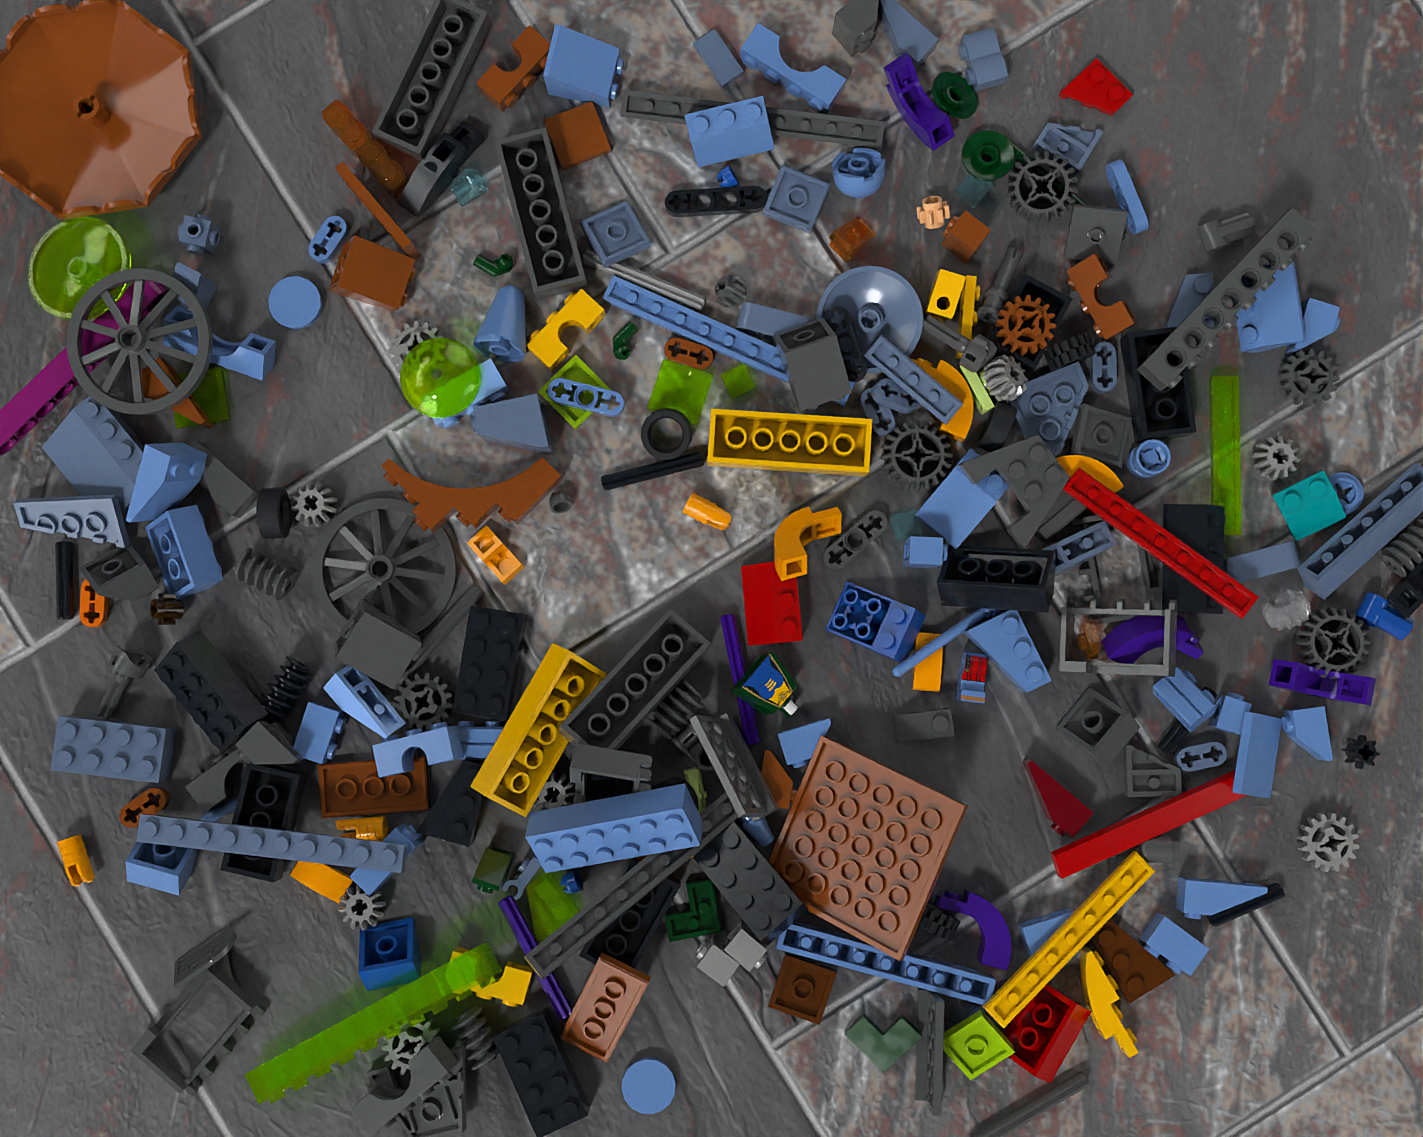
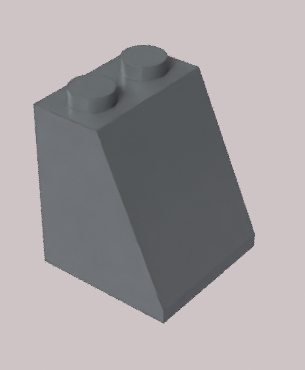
M824 318L773 335L795 402L801 411L814 410L820 404L842 400L846 395L852 393L837 336Z
M361 599L334 642L336 659L394 689L397 683L401 684L408 674V669L406 668L411 660H417L423 647L421 646L420 636L363 599Z

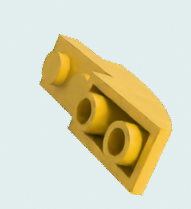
M1085 946L1080 950V979L1086 1006L1092 1011L1090 1014L1092 1021L1104 1039L1113 1036L1122 1052L1131 1058L1139 1053L1134 1045L1137 1043V1039L1129 1027L1126 1029L1120 1022L1123 1016L1118 1007L1112 1004L1120 999L1115 992L1119 988L1110 974L1105 975L1101 968L1105 964L1096 950L1092 952Z

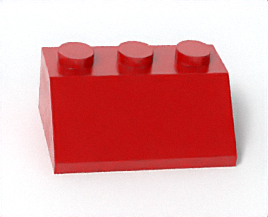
M774 562L741 566L748 646L803 641L797 577L781 581Z
M1046 984L1006 1026L1003 1034L1013 1044L1015 1053L1010 1055L1009 1058L1033 1076L1051 1083L1092 1011L1051 985Z

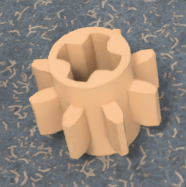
M940 196L926 197L922 200V206L916 207L920 224L925 223V227L929 229L942 227L945 224L944 218H950L949 205H947V201L942 202Z

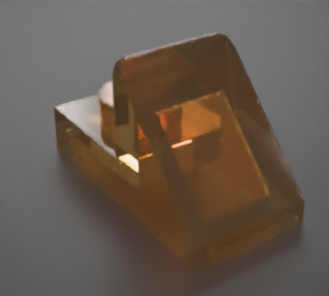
M858 216L836 229L829 236L831 240L829 245L845 262H848L876 234Z

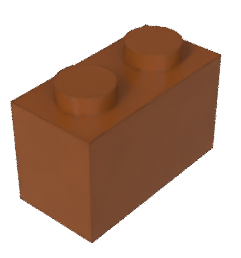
M965 210L960 217L955 215L946 226V230L942 234L945 237L942 246L967 264L982 245L991 229Z

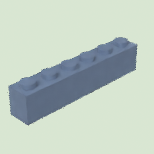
M1414 463L1298 567L1306 588L1321 598L1326 599L1423 512V466Z

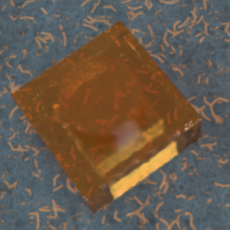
M1094 621L1083 622L1082 632L1078 634L1079 648L1084 650L1087 660L1098 659L1100 638Z

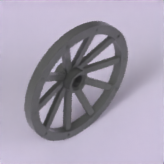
M126 269L99 280L79 300L68 326V359L78 383L98 403L114 411L126 414H157L182 403L202 382L212 357V326L200 299L181 281L152 269ZM145 281L160 283L171 288L140 323ZM135 282L130 323H128L110 291L121 285ZM178 296L186 302L194 318L148 330ZM101 298H103L120 327L118 330L87 321L90 312ZM195 327L198 330L197 355L153 342L154 338ZM84 329L115 338L114 343L83 356L82 337ZM137 334V342L132 346L131 338ZM150 350L194 363L190 373L179 387L175 385L149 353ZM120 351L100 388L92 379L86 365ZM140 356L168 389L170 394L155 401L144 402ZM128 358H130L134 403L122 402L109 395Z
M377 498L359 502L337 515L321 534L312 559L313 588L324 612L341 629L344 628L349 619L338 610L333 602L369 581L371 582L363 600L371 604L380 585L386 615L395 621L397 619L389 584L393 585L424 614L419 620L406 626L407 629L416 635L431 626L448 606L456 585L457 560L453 544L442 526L433 533L436 537L435 539L393 558L413 524V520L416 518L412 512L416 505L391 498ZM379 510H396L407 513L405 520L384 554ZM371 512L375 555L345 526L358 516ZM340 532L368 562L326 558L330 545L336 535ZM440 546L442 549L445 574L398 567ZM385 562L388 566V571L384 576L379 577L376 573V567L379 563ZM325 566L366 571L365 574L329 594L325 581ZM397 576L443 582L441 592L431 609L409 590Z

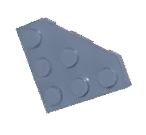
M1079 361L1028 381L1026 383L1027 390L1019 395L1018 398L1007 402L1008 405L1017 408L1015 422L1022 439L1039 435L1054 457L1061 454L1067 435L1079 411L1081 401L1089 387Z

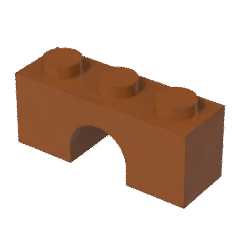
M530 25L512 43L515 55L522 60L520 66L514 71L506 72L493 64L476 82L480 93L502 112L507 107H513L519 99V94L525 88L529 89L535 83L536 76L542 69H545L550 43Z
M1099 254L1091 255L1066 271L1069 275L1067 282L1074 292L1078 291L1082 298L1079 301L1080 305L1087 315H1092L1095 321L1093 328L1100 338L1104 336L1105 340H1109L1138 323L1126 300H1120L1108 306L1099 299L1098 291L1101 284L1112 277Z

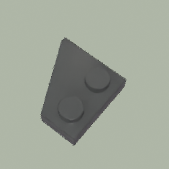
M1126 744L1124 746L1126 797H1162L1182 794L1180 768L1131 745Z

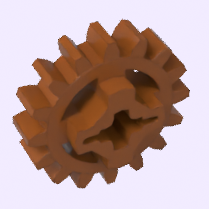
M1027 295L1024 301H1021V298L1016 296L1013 300L1014 305L1008 301L1004 305L1006 310L999 311L998 316L1002 319L997 320L995 326L1001 327V330L996 335L997 337L1004 336L1005 340L1002 346L1012 345L1010 349L1012 353L1018 348L1021 355H1025L1028 349L1032 354H1035L1038 351V347L1044 349L1047 346L1045 340L1050 341L1054 335L1049 331L1056 328V324L1050 323V320L1055 315L1054 313L1047 314L1046 310L1049 308V305L1040 306L1041 298L1039 297L1034 302H1031L1030 295ZM1023 308L1033 310V312L1024 311ZM1033 319L1029 327L1018 331L1022 323ZM1040 319H1041L1042 325H1043V329H1042V330L1039 328V320H1040ZM1008 320L1012 322V331L1009 330ZM1017 339H1027L1029 342H1022Z

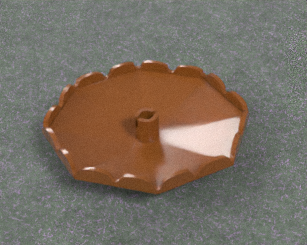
M84 0L79 2L78 6H69L67 4L48 5L36 8L35 12L30 15H24L9 32L6 38V47L0 50V176L60 220L149 207L202 138L189 50L120 0Z

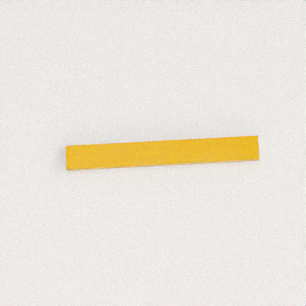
M1133 851L982 1007L1002 1028H1005L1155 872L1154 869L1136 851Z

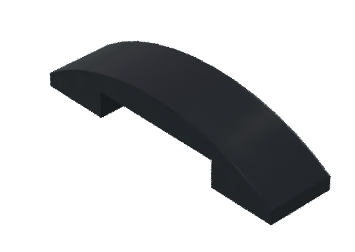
M1423 561L1415 563V568L1406 572V577H1402L1386 599L1405 619L1409 618L1423 603Z

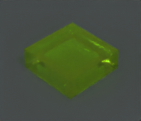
M744 363L720 374V378L731 400L755 389V385Z

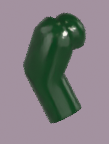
M479 254L475 258L473 265L490 276L496 277L511 271L513 259L508 254H502L499 259L491 261Z
M631 321L622 327L612 338L613 354L619 360L629 358L631 354L629 339L638 332L637 327Z

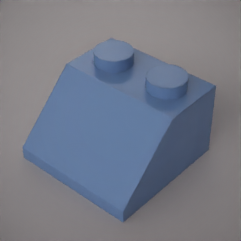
M137 842L125 861L127 881L179 896L191 875L198 849Z

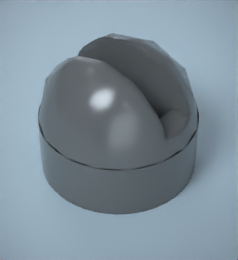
M558 490V493L551 494L549 504L552 512L559 514L570 510L572 504L566 492Z

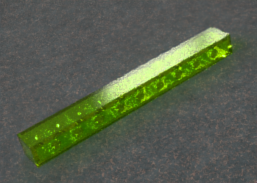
M488 942L476 946L244 1074L258 1105L266 1100H269L270 1104L286 1096L284 1090L292 1087L293 1091L309 1084L307 1078L314 1074L318 1079L331 1072L330 1065L337 1061L342 1066L354 1059L353 1053L359 1049H362L363 1053L379 1045L377 1039L383 1036L387 1040L402 1033L401 1026L407 1023L410 1028L425 1020L423 1014L432 1010L435 1015L449 1007L448 1000L456 997L457 1001L468 997L473 994L470 988L479 984L482 989L495 982L494 975L502 970Z

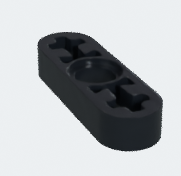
M836 306L827 312L825 321L833 332L839 331L837 322L832 323L831 318L834 317L835 311H838L839 315L844 314L845 319L842 320L843 329L849 326L850 332L839 334L837 340L839 343L840 339L845 336L853 339L854 348L851 351L845 352L841 348L840 351L842 358L858 352L859 357H854L856 366H862V370L859 371V376L857 377L854 373L849 374L848 369L852 367L850 359L846 362L843 359L848 380L858 382L867 374V363L849 311L842 306Z

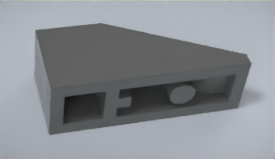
M193 439L191 446L208 454L203 476L212 498L219 504L216 508L227 517L232 515L241 518L257 500L259 492L206 445Z

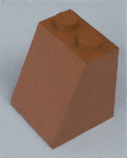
M354 235L344 241L328 291L389 311L399 310V307H404L408 297V293L405 292L407 283L412 282L416 273V268L413 267L415 259Z

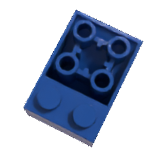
M846 582L825 630L901 663L908 658L926 616L913 607L853 583Z

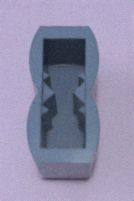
M991 27L962 36L960 45H958V54L960 60H965L968 67L965 70L968 85H972L976 92L1006 83L1008 77L1007 68L1000 52L994 28Z

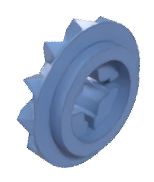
M1343 472L1328 476L1336 494L1338 493L1336 488L1339 490L1349 488L1346 494L1343 495L1345 500L1339 499L1345 515L1356 511L1360 507L1364 496L1363 487L1359 480L1353 475Z

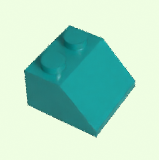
M1319 470L1270 494L1295 541L1301 540L1346 518L1339 498L1324 470Z

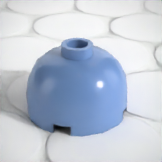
M854 148L853 153L845 155L844 151L834 158L832 163L833 178L837 188L843 194L862 199L874 194L883 184L886 165L885 159H881V153L870 148Z

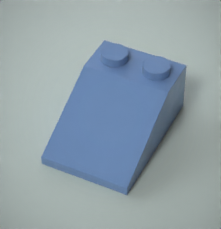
M185 443L145 444L126 521L131 523L155 520L167 510L176 509L201 480L208 454Z
M971 448L961 457L947 477L915 514L916 517L955 549L960 546L1008 489V485L996 469L991 471L977 484H972L958 465L961 462L980 456Z

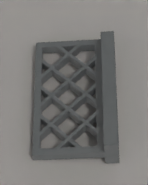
M725 713L719 718L695 715L689 719L738 817H751L753 822H757L779 809L731 713Z
M917 988L916 1028L922 1033V1037L916 1042L915 1100L926 1101L933 1116H941L944 1083L943 1033L945 1032L946 995Z

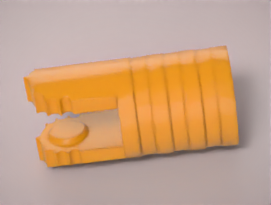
M692 492L682 512L702 522L704 525L708 524L721 531L729 528V523H731L730 513L725 512V510L716 506V503H712L710 500Z
M386 816L335 821L337 830L356 829V832L340 835L343 837L383 841L388 836Z
M82 834L56 842L71 886L77 887L82 882H92L95 875L82 839Z

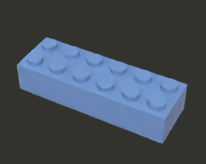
M684 783L530 812L525 838L545 873L700 846L702 818Z

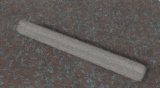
M587 249L583 255L582 262L585 265L619 277L692 309L701 311L705 305L706 298L641 270L621 262L604 268L594 251Z

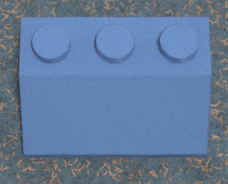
M763 96L685 114L688 133L698 167L775 149Z
M1294 262L1283 272L1278 269L1273 275L1276 280L1265 291L1259 289L1254 296L1257 300L1246 311L1241 308L1236 314L1239 318L1236 322L1241 352L1259 353L1306 341ZM1269 264V265H1262V266L1265 267V268H1269V267H1270V264ZM1242 277V284L1245 287L1251 288V281L1246 277Z
M197 505L167 510L145 527L168 593L176 594V599L211 588L223 580L222 568L217 563L213 552V543L208 538L204 526V518L199 512Z

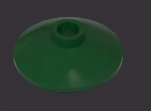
M942 72L935 77L932 83V92L938 105L947 114L958 119H967L976 112L978 105L976 94L964 78L952 72Z
M990 130L979 131L971 135L964 143L961 153L962 163L968 173L977 179L984 181L997 180L1010 171L1014 162V149L1004 135ZM988 157L991 162H985L982 158Z

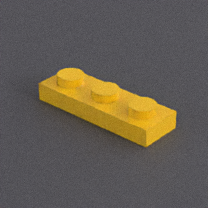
M966 275L961 291L958 332L971 341L975 338L971 337L972 327H976L978 320L977 311H974V302L979 300L980 285H976L977 276ZM956 351L955 359L961 360L963 353Z

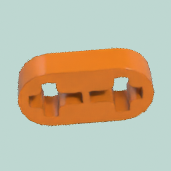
M85 579L81 585L80 620L87 627H101L108 620L109 597L99 596L97 593L90 592L91 585ZM95 610L100 616L93 620L89 618V613H93Z

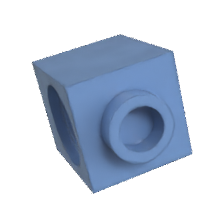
M1228 692L1227 696L1218 695L1215 702V713L1210 717L1208 726L1231 734L1241 735L1244 713L1250 712L1252 704L1244 702V696Z

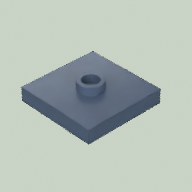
M781 165L762 215L811 234L831 184Z
M624 201L580 221L582 230L604 268L651 247V241L628 201Z

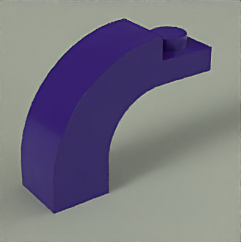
M904 53L883 68L889 82L886 87L897 110L913 133L926 146L934 151L955 137L948 115L938 109L924 92L909 55Z
M1139 615L1118 625L1101 641L1108 658L1117 663L1133 664L1147 651L1164 647L1165 616ZM1177 615L1176 649L1198 659L1204 653L1199 643L1200 638L1194 631L1189 629L1184 618Z
M1273 659L1269 686L1329 700L1371 706L1376 682L1375 678L1330 671L1325 678H1322L1319 675H1325V670L1323 669L1316 671L1315 667L1298 662Z
M965 889L963 900L960 899L961 895L955 892L945 891L944 895L937 893L934 904L938 908L968 915L977 922L981 933V941L976 958L979 963L1008 970L1011 957V937L1007 924L1000 912L985 898Z

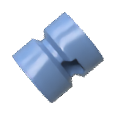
M1147 440L1132 448L1128 453L1126 459L1127 468L1135 477L1142 479L1150 478L1166 470L1171 460L1170 450L1166 444L1159 440Z

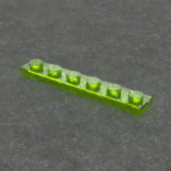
M1211 376L1209 378L1211 505L1224 507V536L1242 535L1239 376Z

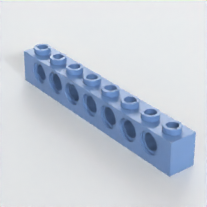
M795 921L775 940L776 949L981 1005H984L992 997L996 979L990 973L907 951L904 960L899 961L857 937Z

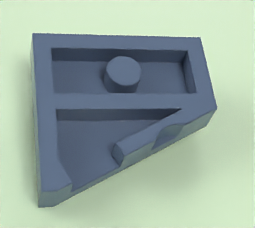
M1047 123L1032 148L1043 155L1045 151H1049V158L1053 160L1056 153L1060 154L1057 163L1061 164L1063 160L1067 159L1069 163L1065 168L1074 167V174L1077 175L1103 134V131L1095 129L1094 132L1081 131L1080 127L1077 126L1064 127L1060 124Z
M1213 273L1190 274L1183 277L1178 296L1174 300L1172 312L1164 328L1177 327L1214 288ZM1204 316L1206 325L1214 327L1213 318Z

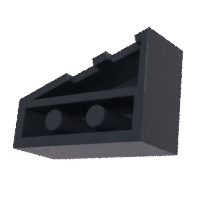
M476 760L463 761L416 833L466 847L473 844L486 796L470 786L484 762Z

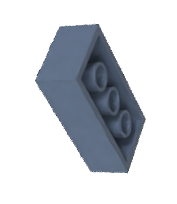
M74 715L58 716L51 771L153 783L170 781L177 728Z

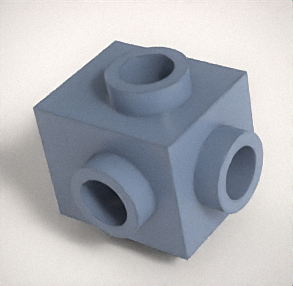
M195 214V217L185 215L183 223L178 228L179 242L187 247L186 250L190 253L214 255L220 240V229L207 216Z

